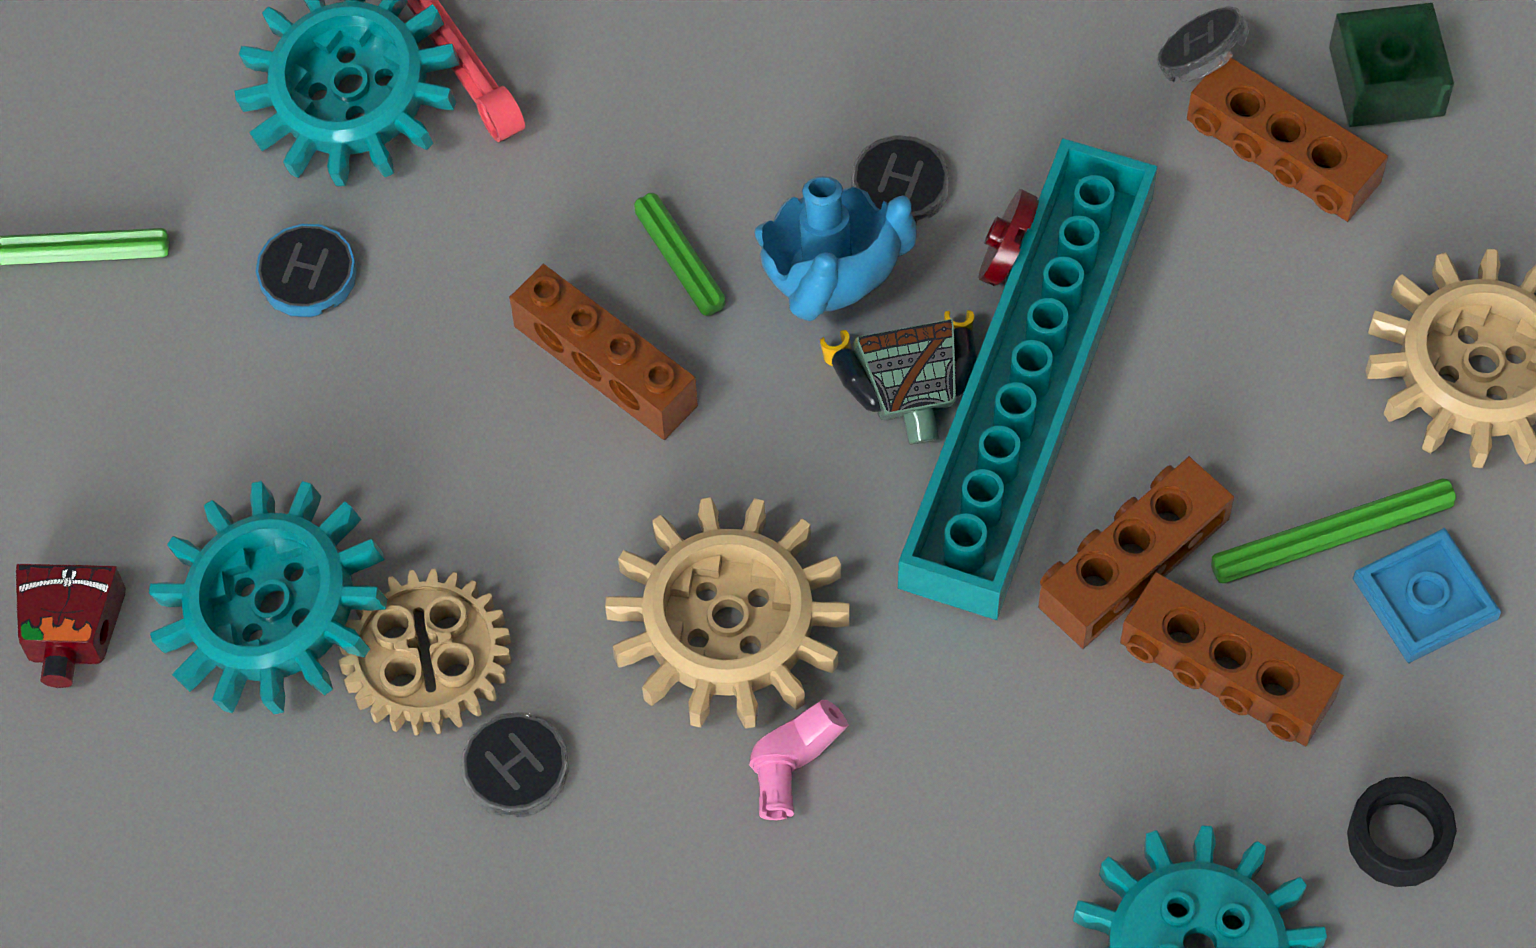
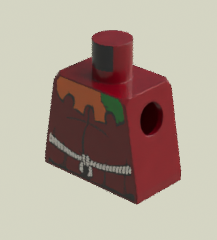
M17 564L16 593L19 643L29 661L43 663L40 681L44 685L54 688L70 687L73 684L75 664H99L104 660L126 592L125 585L116 566Z

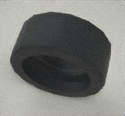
M1408 776L1389 777L1369 786L1357 800L1348 826L1347 837L1350 853L1361 870L1378 882L1394 887L1417 886L1433 878L1439 872L1451 853L1457 828L1454 811L1442 793L1427 782ZM1401 804L1414 808L1424 815L1433 827L1434 833L1432 846L1426 854L1417 859L1403 860L1387 855L1378 848L1370 837L1369 825L1372 816L1379 808L1385 805Z

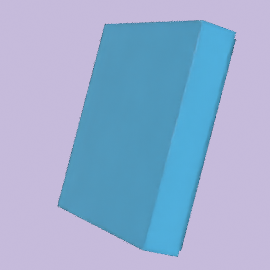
M1445 528L1356 570L1353 576L1356 585L1408 664L1498 620L1501 614L1500 609Z

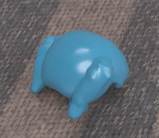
M820 176L810 179L803 186V197L798 200L796 197H791L784 202L778 210L774 222L770 220L758 225L755 228L754 234L761 246L760 257L762 267L773 284L788 297L789 309L792 314L800 319L813 321L825 311L838 310L852 305L872 290L878 288L892 272L897 258L908 253L915 246L917 231L916 222L911 214L910 199L904 195L898 196L889 203L883 201L881 209H878L868 192L856 187L843 189L838 180L832 177Z

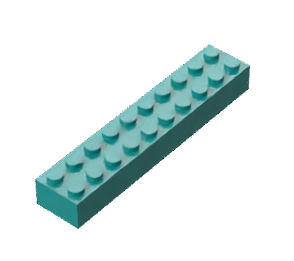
M1062 138L1038 199V208L1033 223L1024 235L1019 248L1021 250L1007 279L898 563V589L987 618L998 619L1152 202L1158 166Z

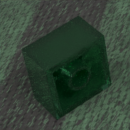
M1433 2L1336 14L1329 50L1349 128L1445 116L1454 80Z

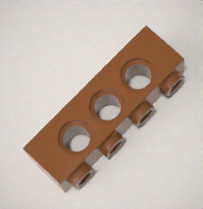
M1224 54L1193 89L1190 95L1187 120L1199 132L1206 136L1215 137L1232 148L1241 159L1256 163L1273 174L1275 179L1282 185L1295 188L1311 198L1321 210L1330 214H1336L1347 222L1382 181L1388 155L1227 54ZM1237 114H1245L1248 115V117L1239 116ZM1277 139H1284V140H1287V141H1289V142H1281V141H1278ZM1318 165H1326L1330 168H1322Z
M544 263L509 296L514 327L664 441L698 407L695 376Z
M1190 456L1176 468L1172 465L1165 467L1150 485L1151 490L1139 500L1136 497L1127 500L1116 512L1112 524L1102 532L1099 529H1095L1089 533L1078 546L1077 554L1066 564L1061 561L1055 563L1041 578L1038 608L1082 649L1137 602L1155 572L1165 577L1229 520L1234 496ZM1171 512L1180 519L1177 521H1167L1158 514ZM1135 544L1144 551L1133 554L1126 552L1121 546ZM1089 576H1098L1103 578L1107 584L1092 586L1085 582L1084 579Z
M1155 572L1123 623L1120 643L1126 646L1128 652L1136 659L1145 663H1157L1171 671L1173 676L1186 687L1191 689L1201 688L1219 698L1221 704L1229 711L1238 715L1248 714L1266 724L1268 730L1279 739L1287 742L1296 741L1305 747L1336 699L1344 676ZM1184 632L1190 635L1193 641L1179 643L1173 640L1169 634ZM1223 657L1231 658L1240 667L1226 669L1220 666L1216 660ZM1275 683L1282 686L1287 693L1284 695H1273L1268 693L1263 688V685Z

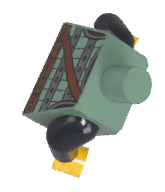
M947 310L944 314V321L858 336L853 342L854 351H852L849 333L846 330L840 331L842 344L838 346H829L825 342L824 337L820 339L824 361L834 367L842 385L866 410L878 412L881 420L904 417L910 445L939 439L934 411L951 407L955 403L956 397L964 393L977 360L972 333L974 313L971 310L966 311L965 322L962 323L953 321L950 318V310Z

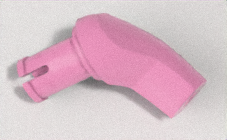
M828 700L819 701L792 720L765 735L753 747L749 766L758 774L759 816L766 820L787 819V816L792 817L794 815L791 783L792 772L817 758L849 726L843 713L832 702Z

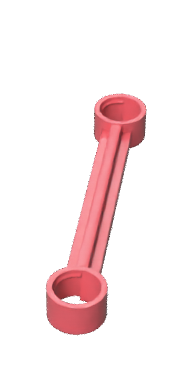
M408 0L407 6L414 16L432 4L438 10L444 25L430 34L429 37L435 46L453 44L460 65L451 67V69L476 103L479 115L496 142H501L524 130L525 121L514 97L505 86L499 87L441 3L438 0Z

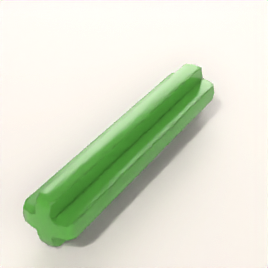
M648 193L644 197L638 198L634 203L635 214L700 312L705 316H711L715 312L721 311L725 307V295L659 196L655 193Z

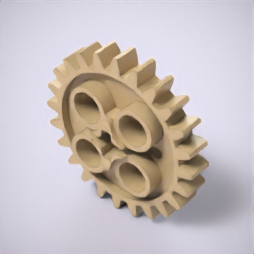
M431 569L427 580L419 582L415 571L410 570L408 584L403 586L393 576L388 577L390 591L384 594L388 599L386 609L374 611L356 610L360 620L348 619L345 627L354 629L370 648L364 658L349 654L340 647L341 653L346 655L338 661L342 674L348 675L344 679L348 693L358 692L355 700L360 710L372 705L370 712L375 723L380 722L389 714L391 727L395 732L403 726L405 721H411L414 735L420 734L424 722H431L435 732L441 734L443 719L450 718L460 728L463 726L462 711L467 709L479 717L482 713L478 699L480 697L490 701L497 699L495 688L490 682L506 683L507 681L505 669L500 665L510 664L512 661L510 649L504 647L511 643L509 629L501 628L505 624L502 610L492 611L494 603L490 593L477 598L479 592L475 581L472 580L460 589L458 575L455 572L447 578L445 583L439 582L436 569ZM417 611L424 612L425 627L430 643V657L436 683V690L434 692L426 691V679L420 658L421 649L414 617ZM453 617L459 619L456 625L448 629L436 627V624L444 618ZM394 627L407 629L400 637H384V634ZM455 664L467 666V669L460 675L447 676L443 674L449 666ZM410 674L415 676L407 685L395 686L391 684L392 680L399 675Z

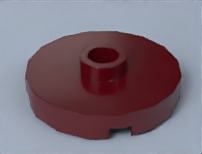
M1019 189L1008 205L1003 217L997 216L994 219L984 242L989 247L979 271V280L993 286L1004 281L1021 250L1019 247L1024 233L1028 228H1031L1039 203L1037 196Z

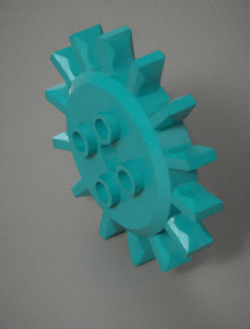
M304 0L310 13L304 15L295 23L289 21L283 13L268 6L262 14L272 33L281 38L274 51L258 47L241 46L238 54L247 68L254 71L267 72L268 83L234 91L235 99L243 112L274 106L277 111L249 132L261 151H264L285 135L291 133L297 139L283 161L291 175L299 178L316 150L329 153L327 167L336 186H346L350 172L349 160L351 154L369 151L374 166L384 177H388L394 174L393 159L385 147L387 142L403 133L413 144L425 150H428L434 144L426 127L422 122L414 118L421 105L454 110L457 101L450 88L426 83V73L448 69L460 64L453 44L439 45L422 50L418 47L417 43L444 25L438 10L433 4L406 23L400 20L398 16L408 0H381L378 6L365 3V0H344V2L325 5V0ZM348 53L356 54L352 61L348 63L341 62L344 55ZM352 74L363 77L362 84L356 91L343 93L338 90L339 83L344 77ZM392 76V79L386 86L378 85L383 77ZM317 91H327L324 98L320 100L312 99ZM357 113L364 114L361 117L350 120L351 117Z
M262 481L253 482L250 494L252 516L234 523L231 515L215 501L211 500L203 505L208 522L218 533L203 549L194 546L189 540L172 536L167 546L183 564L191 566L185 583H151L148 593L161 606L182 607L184 618L151 632L150 636L152 642L163 653L176 650L191 642L197 645L198 648L172 673L189 692L218 666L223 670V673L215 688L212 700L223 711L234 712L246 681L253 680L260 681L262 703L273 714L284 713L285 708L284 677L302 671L305 680L323 695L333 690L329 673L319 663V659L333 644L342 647L349 654L365 658L370 650L369 646L354 629L345 627L350 611L383 610L387 607L388 599L378 587L369 585L353 586L351 575L384 561L385 558L382 550L373 539L361 542L343 551L336 547L362 520L346 501L318 527L312 523L322 496L311 483L301 482L288 514L275 513L273 494ZM304 569L301 578L296 581H290L293 572ZM254 584L252 593L242 597L243 589L248 585ZM283 591L284 601L280 608L271 613L261 611L262 601L269 593ZM307 615L304 621L298 626L301 618ZM262 630L260 639L249 641L250 636L255 631Z
M1203 825L1194 841V861L1173 864L1167 845L1158 831L1146 833L1144 856L1153 872L1139 881L1122 864L1108 856L1101 863L1099 876L1106 886L1122 898L1117 910L1107 909L1093 902L1078 900L1073 917V922L1085 928L1109 935L1108 948H1184V939L1194 933L1208 936L1215 948H1323L1327 939L1325 927L1285 928L1280 913L1296 906L1303 898L1307 885L1301 877L1284 882L1278 889L1266 894L1265 891L1252 881L1262 868L1266 846L1258 841L1254 842L1243 853L1240 864L1233 870L1213 863V853L1216 847L1213 827ZM1173 903L1182 904L1187 909L1188 914L1177 918L1168 912L1167 907ZM1228 915L1237 916L1242 921L1243 926L1235 930L1229 929L1224 925L1222 919Z

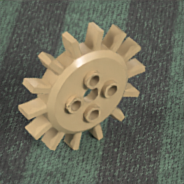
M1495 249L1486 250L1478 269L1479 279L1464 281L1460 280L1455 266L1446 252L1436 255L1432 275L1439 290L1431 295H1428L1413 281L1401 274L1395 280L1391 296L1413 314L1410 321L1375 310L1368 331L1370 335L1402 345L1401 352L1370 355L1365 370L1367 379L1403 377L1407 388L1395 393L1387 401L1384 416L1387 420L1391 422L1399 419L1412 410L1421 407L1433 418L1427 425L1422 450L1430 454L1443 443L1449 429L1470 434L1472 440L1469 454L1472 467L1475 468L1484 467L1492 449L1491 437L1510 435L1516 452L1525 465L1536 460V434L1531 427L1536 423V265L1526 273L1524 281L1519 287L1499 281L1498 272L1501 265L1498 250ZM1468 335L1475 342L1471 344L1463 343L1459 336ZM1476 355L1487 356L1495 363L1496 370L1490 373L1478 372L1472 368L1469 359ZM1516 355L1522 362L1518 364L1511 363L1507 360L1506 356ZM1440 375H1450L1456 382L1453 383L1443 379ZM1490 394H1495L1500 396L1503 400H1493L1487 396Z
M702 498L700 500L698 519L703 533L684 540L677 533L674 525L662 515H659L652 520L653 532L657 544L667 552L659 562L654 564L637 554L625 550L619 556L620 572L627 578L646 585L643 597H606L607 620L644 622L645 632L613 645L614 659L619 668L654 655L661 666L647 678L642 687L644 701L651 706L665 697L670 688L679 681L694 689L688 701L690 725L702 727L710 713V703L713 695H735L737 698L738 717L745 729L756 727L758 703L753 694L754 691L773 684L783 700L795 710L805 705V692L802 684L790 672L799 659L810 663L818 669L830 673L835 672L838 666V651L827 644L810 638L812 626H849L850 603L812 601V590L829 585L841 578V563L838 557L834 556L805 568L800 566L794 557L807 546L811 539V524L802 518L789 528L780 541L775 542L761 535L766 525L764 500L753 499L746 511L745 523L741 530L720 529L719 511L712 498ZM703 590H712L716 593V596L708 601L701 600L697 595ZM761 596L766 598L768 602L763 607H754L749 601L753 597ZM725 607L735 608L743 615L742 621L732 628L720 627L715 623L713 617L717 611ZM694 637H703L708 641L704 647H694L689 644L690 640ZM753 643L759 646L760 650L755 654L743 653L741 648L746 644Z

